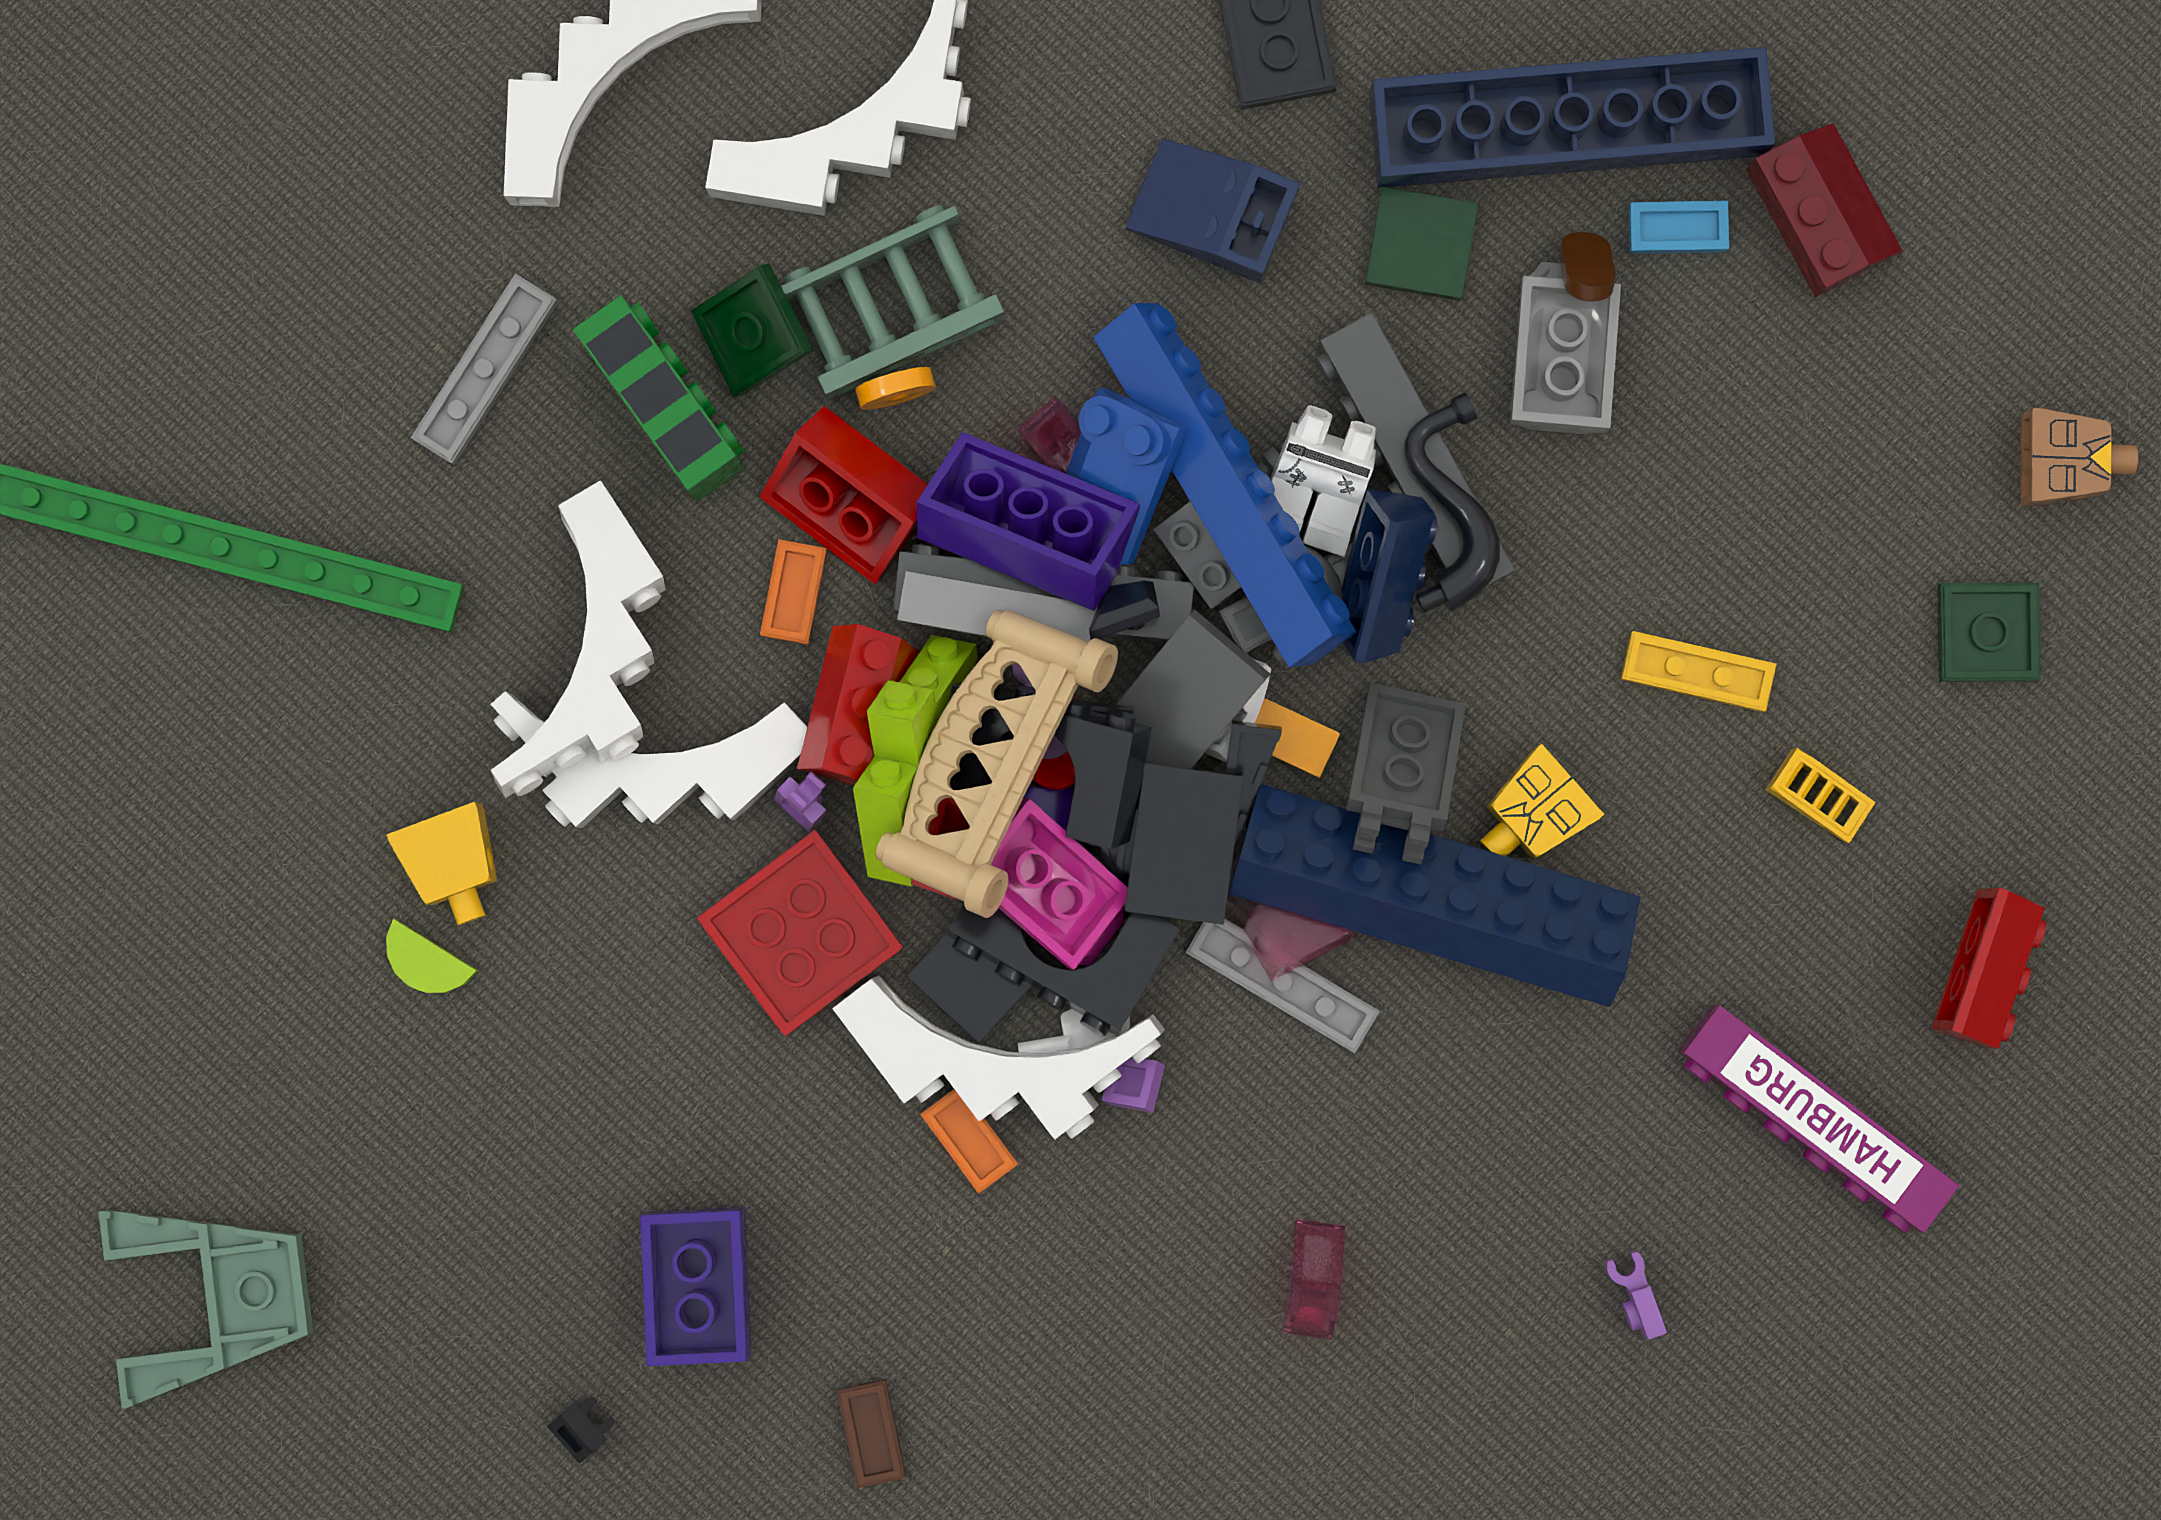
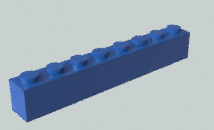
M1134 303L1093 338L1130 400L1188 428L1171 470L1288 667L1312 665L1356 633L1349 620V610L1345 603L1338 596L1334 595L1324 578L1325 572L1322 564L1314 555L1308 552L1299 537L1300 530L1298 524L1290 514L1283 510L1275 497V488L1271 479L1263 471L1259 470L1249 453L1250 445L1240 431L1234 428L1225 413L1226 407L1222 397L1214 389L1210 388L1202 375L1198 357L1191 349L1184 345L1175 330L1177 324L1172 314L1161 306L1160 303Z

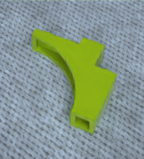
M931 635L900 682L888 680L867 710L874 758L853 787L868 877L913 887L911 878L884 867L882 861L876 859V848L885 833L891 832L895 834L901 832L904 826L906 807L918 764L928 739L950 700L952 684L963 682L978 660L977 647L974 643Z

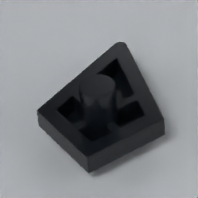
M1144 580L1110 586L1101 599L1089 627L1090 639H1099L1125 629L1138 630L1145 626V622L1159 618L1160 612L1154 582Z

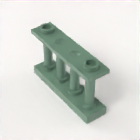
M942 205L929 208L916 216L918 222L812 272L810 267H803L783 278L785 284L781 287L788 301L798 300L827 362L824 366L826 373L818 376V379L828 401L854 390L867 381L887 375L1005 320L1004 310L996 294L985 298L983 293L978 294L948 229L960 224L959 214L955 206L944 210ZM928 238H931L960 300V303L957 304L959 311L941 319L938 313L933 314L904 252V249ZM884 258L887 259L916 321L913 325L915 332L900 339H897L895 334L889 335L859 271ZM841 278L871 340V344L868 346L870 352L852 360L851 355L844 354L815 290Z

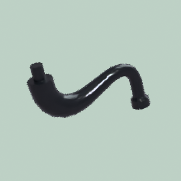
M1465 392L1453 397L1450 405L1419 420L1409 430L1404 442L1405 458L1410 470L1455 520L1461 532L1463 542L1461 553L1454 563L1433 575L1436 585L1416 595L1419 606L1424 613L1444 603L1450 611H1453L1479 595L1493 579L1500 562V539L1495 525L1485 509L1470 494L1438 469L1425 452L1426 441L1433 434L1456 423L1466 425L1477 419L1475 409Z

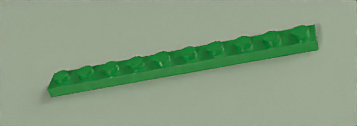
M0 464V515L453 633L465 588L463 584Z

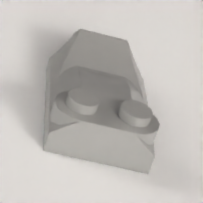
M1541 262L1534 272L1522 277L1513 390L1510 401V424L1531 430L1574 434L1604 433L1610 430L1621 284L1614 283L1613 293L1608 298L1590 302L1577 299L1566 291L1560 263Z

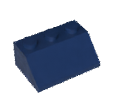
M1366 489L1342 585L1343 602L1349 610V620L1356 630V633L1345 640L1343 644L1355 662L1366 663L1400 652L1403 636H1409L1412 630L1414 612L1411 608L1415 590H1421L1425 580L1426 568L1423 559L1427 544L1431 545L1434 542L1437 533V517L1423 497Z

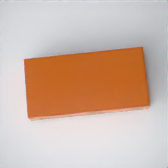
M778 539L761 626V637L804 645L810 644L828 551L827 548Z
M955 1089L920 1114L978 1194L1019 1164L988 1121L984 1118L979 1122Z

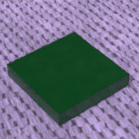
M1382 186L1365 285L1461 301L1478 203Z
M770 263L759 265L691 310L733 397L745 395L813 351Z
M1940 583L1937 585L1939 682H2037L2041 680L2039 583Z

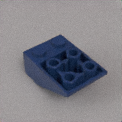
M1162 138L1125 229L1261 284L1297 196L1300 183L1251 163Z

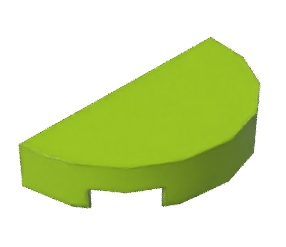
M397 919L392 920L386 936L387 957L394 973L409 987L425 993H445L466 985L479 971Z

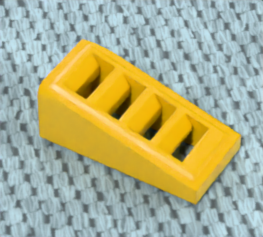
M1797 747L1791 749L1765 789L1847 844L1850 843L1876 803ZM1803 768L1809 773L1795 793L1789 789V786L1800 769ZM1818 778L1824 782V785L1810 804L1804 798ZM1835 789L1841 794L1826 815L1820 809L1832 790ZM1850 799L1857 803V806L1844 826H1841L1835 820Z

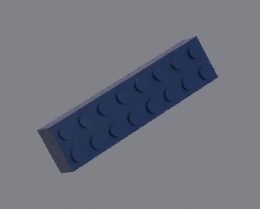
M1767 47L1373 79L1369 91L1377 188H1382V186L1395 187L1759 157L1767 153L1775 145Z
M1261 784L1258 788L1228 894L1604 1006H1611L1627 972L1641 896L1430 834L1428 846L1425 848L1421 865L1402 861L1408 830L1383 824L1380 825L1378 837H1376L1372 854L1353 850L1360 813L1348 811L1345 808Z

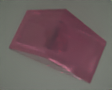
M1053 396L1017 429L1018 437L1043 465L1066 474L1081 431L1065 407Z

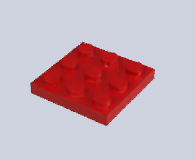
M817 830L812 831L697 917V920L784 1037L788 1036L904 949L903 945Z

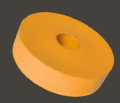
M917 367L872 379L856 387L855 391L860 409L871 410L921 397L935 390L936 385L930 367Z

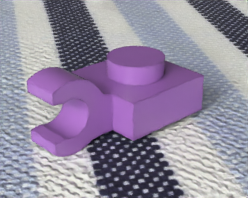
M812 771L800 784L789 777L776 791L774 801L810 833L825 815L826 809L821 805L824 799L820 793L827 784Z
M1633 1250L1629 1252L1633 1268L1628 1274H1619L1612 1259L1605 1260L1604 1266L1608 1277L1612 1281L1626 1287L1625 1290L1629 1301L1622 1303V1307L1631 1331L1640 1329L1641 1335L1649 1340L1666 1334L1667 1331L1651 1287L1648 1285L1645 1277L1644 1260L1637 1251Z

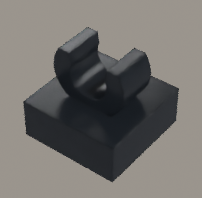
M595 1397L586 1399L579 1406L575 1402L572 1403L547 1426L579 1464L607 1440L604 1434L613 1426L615 1421L610 1416L601 1424H593L588 1418V1410L596 1404L597 1400Z

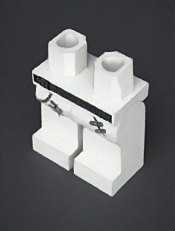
M1309 405L1299 419L1298 424L1292 422L1270 479L1275 488V497L1283 510L1294 518L1299 530L1302 527L1313 491L1317 492L1306 521L1302 542L1344 557L1368 481L1374 468L1376 450L1373 448L1376 428L1360 421H1351L1345 439L1327 434L1332 414L1327 410Z

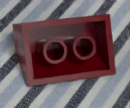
M1834 123L1787 141L1755 158L1746 169L1815 298L1903 251Z

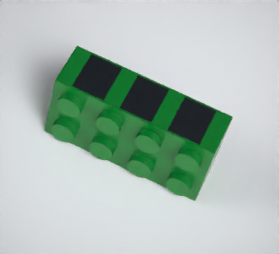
M620 295L572 329L684 487L697 502L745 469L737 458L745 452L724 421L715 427L709 417L716 413V410L695 381L688 386L684 384L681 378L689 372L667 341L660 346H657L653 338L659 335L660 332L638 301L629 307Z

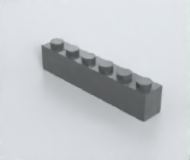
M1371 312L1321 339L1318 345V350L1321 354L1316 356L1315 360L1326 381L1330 383L1336 380L1344 397L1339 399V404L1350 423L1351 421H1360L1376 428L1373 448L1376 450L1374 467L1378 468L1383 465L1391 483L1386 485L1387 491L1423 497L1437 517V533L1434 542L1431 545L1427 544L1425 553L1430 551L1439 567L1433 571L1436 574L1452 565L1460 555L1463 545L1461 532L1452 516L1418 481L1410 470L1405 458L1404 442L1409 430L1419 420L1429 414ZM1439 432L1433 434L1425 444L1427 457L1438 469L1475 499ZM1501 544L1500 562L1493 579L1485 588L1504 579L1515 571Z
M912 545L911 553H899L893 611L898 615L906 571L1054 598H1064L965 557L940 556L941 548ZM1119 566L1117 575L1110 586L1144 580L1154 582L1160 617L1145 622V626L1141 629H1125L1105 637L1167 643L1191 614L1194 585L1191 582H1184L1185 574L1156 571L1155 579L1135 577V568Z

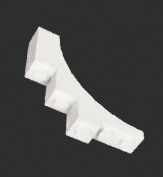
M610 0L609 24H603L602 19L590 16L573 18V23H560L558 81H552V76L544 73L522 74V80L509 79L504 197L509 204L559 207L564 170L577 133L596 101L619 75L653 49L684 34L721 24L761 22V0Z
M934 0L930 17L913 51L892 78L861 106L828 125L792 137L757 142L713 140L705 187L709 196L825 216L827 203L835 204L838 194L840 176L839 174H833V169L891 177L892 165H901L904 154L905 136L898 135V131L956 140L958 126L967 127L971 98L963 97L962 82L948 80L947 75L956 76L960 47L952 46L955 28L964 29L968 0Z
M601 480L558 505L562 521L579 552L585 574L587 617L582 650L570 683L550 717L520 749L491 769L494 780L505 798L513 793H516L517 796H522L531 792L543 782L541 776L556 767H559L560 770H565L574 766L585 757L586 753L584 750L589 747L593 749L601 763L610 757L616 761L632 753L639 746L637 741L643 738L641 724L616 686L621 683L625 686H630L640 681L650 672L649 666L654 664L652 649L628 612L633 609L636 612H642L656 604L661 598L660 593L665 591L663 575Z
M506 691L491 703V706L499 713L493 721L513 742L520 736L526 743L544 723L514 695ZM784 702L755 725L718 743L684 752L659 754L630 753L622 759L614 761L610 757L601 763L593 749L589 747L584 750L586 753L585 757L574 766L565 770H560L559 767H556L544 775L546 778L552 772L556 775V778L542 790L551 799L545 807L564 827L572 822L575 827L583 828L624 791L628 796L622 803L638 821L643 823L649 818L652 823L660 824L695 790L701 787L705 792L699 799L717 819L726 814L731 820L735 821L799 762L807 725Z
M879 975L870 979L832 1008L903 1103H906L914 1096L921 1103L945 1086L939 1078L944 1074L979 1122L989 1114L997 1121L1019 1104L1014 1096L1019 1092L1054 1140L1064 1132L1072 1139L1091 1125L1094 1119L1089 1113L1095 1110L1099 1104L1088 1089L1093 1086L1097 1093H1100L1122 1076L1117 1067L1130 1057H1133L1137 1064L1161 1047L1156 1038L1165 1030L1154 1014L1123 1033L1086 1047L1050 1053L1004 1051L969 1042L935 1026L905 1004Z

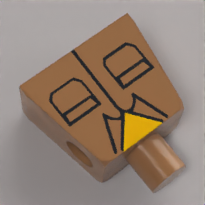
M2031 408L2021 414L2020 507L2100 496L2110 491L2111 474L2136 473L2138 467L2137 446L2111 444L2110 422L2042 408Z

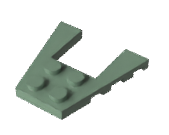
M117 1210L98 1211L104 1261L200 1248L211 1346L116 1359L122 1409L134 1406L313 1333L302 1234Z

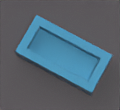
M1728 201L1630 202L1628 205L1629 254L1727 252L1729 250Z

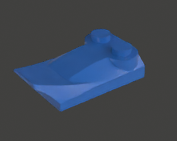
M1098 388L1095 397L1086 401L1080 410L1078 421L1081 434L1066 474L1140 504L1137 519L1120 565L1133 564L1188 428L1108 388Z

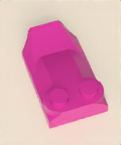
M1023 798L991 863L992 866L1002 869L1008 874L1007 890L999 909L1067 968L1074 970L1078 965L1090 966L1124 922L1123 907L1126 903L1128 887L1075 839L1066 837V831L1030 798Z

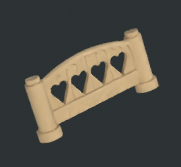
M1009 609L1005 611L996 610L990 616L986 626V636L993 640L991 649L980 659L956 690L928 739L912 783L904 817V826L901 832L895 834L891 832L885 833L876 848V859L882 861L884 867L964 901L966 910L984 918H988L996 912L1003 901L1008 886L1007 872L992 866L991 863L1078 685L1094 692H1100L1110 681L1118 659V650L1115 645L1097 638L1089 642ZM1012 664L1020 665L1036 693L1004 701L995 700L994 691L999 684L1004 682V670ZM988 709H997L1014 735V738L1011 740L980 746L974 745L972 742L973 733L982 727L981 717ZM968 753L976 754L991 778L992 783L968 789L952 790L950 780L954 774L960 771L959 762L961 758ZM945 798H953L970 828L946 834L930 835L928 825L933 818L938 816V804Z

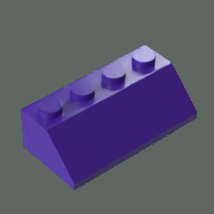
M962 432L917 500V538L1095 611L1117 575L1140 510V504Z

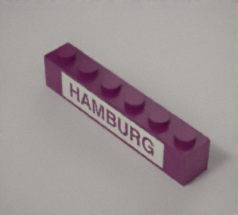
M1711 1005L1677 1051L1687 1059L1683 1067L1705 1084L1713 1078L1727 1089L1722 1095L1724 1099L1745 1114H1747L1750 1108H1753L1766 1118L1762 1125L1765 1130L1785 1144L1790 1138L1794 1139L1806 1148L1802 1154L1806 1161L1825 1174L1830 1167L1846 1179L1841 1185L1846 1191L1865 1204L1871 1197L1886 1209L1881 1216L1905 1234L1910 1227L1915 1231L1925 1233L1960 1186L1720 1005Z

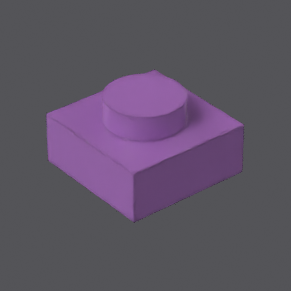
M1130 1057L1117 1067L1122 1076L1104 1089L1101 1101L1111 1106L1153 1113L1165 1065L1149 1059H1144L1137 1064L1133 1057Z

